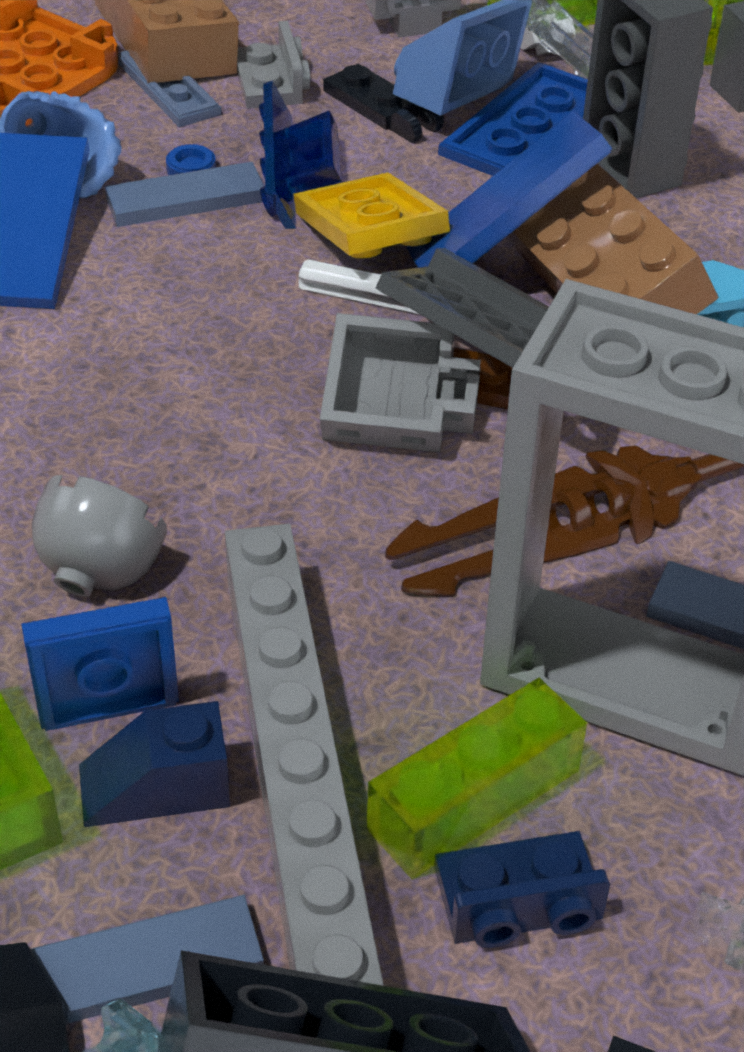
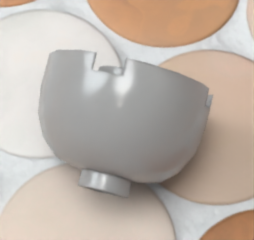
M63 475L53 476L47 481L36 505L32 519V538L34 548L41 562L56 574L54 583L69 593L89 597L93 589L113 592L129 587L145 575L157 558L167 535V524L164 520L160 518L155 528L151 522L144 518L149 506L140 499L112 485L79 476L73 488L60 486Z

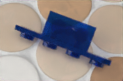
M272 80L263 84L264 102L259 104L260 115L264 122V129L259 131V136L265 153V157L260 158V167L265 178V186L260 188V194L263 204L271 217L278 215L285 229H296V210L293 194L342 182L338 125L330 110L292 125V116Z

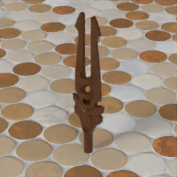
M637 445L620 447L617 455L603 450L587 452L585 455L586 459L597 474H590L578 466L555 473L543 563L617 544L619 527L627 524L634 542L641 544L651 537L653 526L664 530L678 520L680 504L689 492L696 488L699 482L744 468V464L711 454L694 459L691 457L652 455ZM605 492L609 500V509L603 513L597 510L594 502V495ZM499 497L438 526H428L419 520H415L386 548L385 558L395 560L496 527ZM565 504L569 509L571 521L570 524L562 526L556 515V507ZM493 550L406 578L402 582L401 590L418 595L453 597L455 595V588L461 580L491 575Z

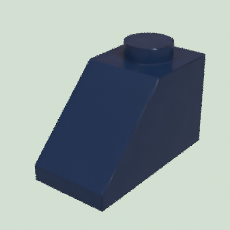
M213 701L145 710L79 764L84 827L230 807L227 755L219 702Z

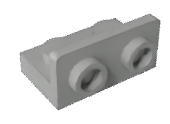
M278 21L279 45L253 43L247 47L238 48L237 74L247 109L303 104V89H310L309 64L307 60H303L301 39L299 36L293 37L288 21Z

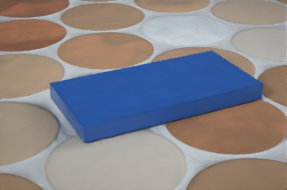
M538 62L443 140L438 146V155L494 176L572 111L583 118L588 79Z
M572 111L448 212L450 232L433 235L432 240L427 244L407 246L406 248L418 268L428 267L435 250L439 248H446L473 264L610 154L612 148L599 131L576 112Z
M0 133V306L55 309L90 152L87 137Z

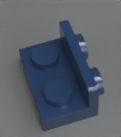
M580 831L435 854L434 869L454 944L475 941L481 947L496 948L511 943L520 933L551 928L558 935H572L588 929L595 920L603 919L610 882L604 869H592Z

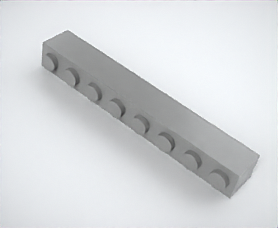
M291 524L226 530L225 546L228 586L289 967L291 970L383 985Z

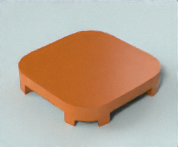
M0 0V117L6 106L21 92L39 91L51 94V92L55 91L58 94L65 93L70 97L81 96L116 73L119 65L118 46L113 36L112 25L101 18L84 27L38 7L37 0ZM31 118L26 120V126L32 123Z

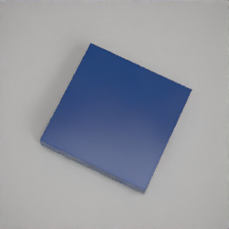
M166 597L21 624L40 726L45 731L140 713L145 710L176 706V703L179 702L172 621Z

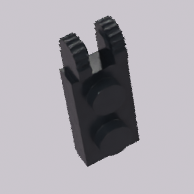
M359 63L347 66L342 71L323 79V91L383 129L393 131L410 143L422 138L421 125L433 133L444 127L443 115H438L394 95V84Z

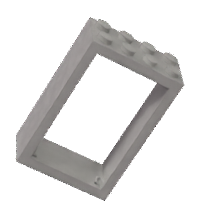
M565 279L512 369L480 684L744 776V654L540 588L563 411L744 464V327Z

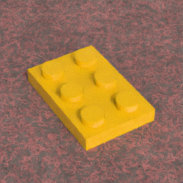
M389 172L293 194L296 214L346 254L354 258L374 257L382 253V248L396 244L404 246L424 245L432 240L433 235L450 232L448 210Z

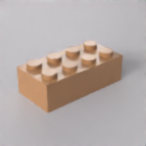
M95 0V5L105 20L112 25L113 32L125 50L129 51L130 56L134 59L148 84L150 82L159 83L183 80L182 77L190 76L195 79L237 74L239 21L222 0Z
M599 164L593 166L508 235L517 252L556 294L565 279L693 314L700 313L719 298L699 255Z

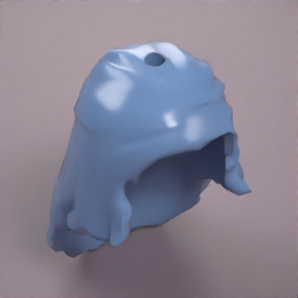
M39 91L21 92L3 110L0 117V133L87 137L90 152L80 198H89L91 195L98 194L103 184L114 175L113 167L118 164V156L122 150L121 140L115 136L114 122L107 120L98 109H90L87 102H80V96L70 97L65 93L58 94L55 91L51 92V94ZM29 118H31V120H32L31 125H30V126H26V125H25L26 120L29 119Z

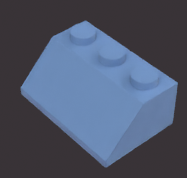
M533 0L498 1L455 17L403 47L394 66L396 80L393 94L438 115H443L501 89L513 79Z

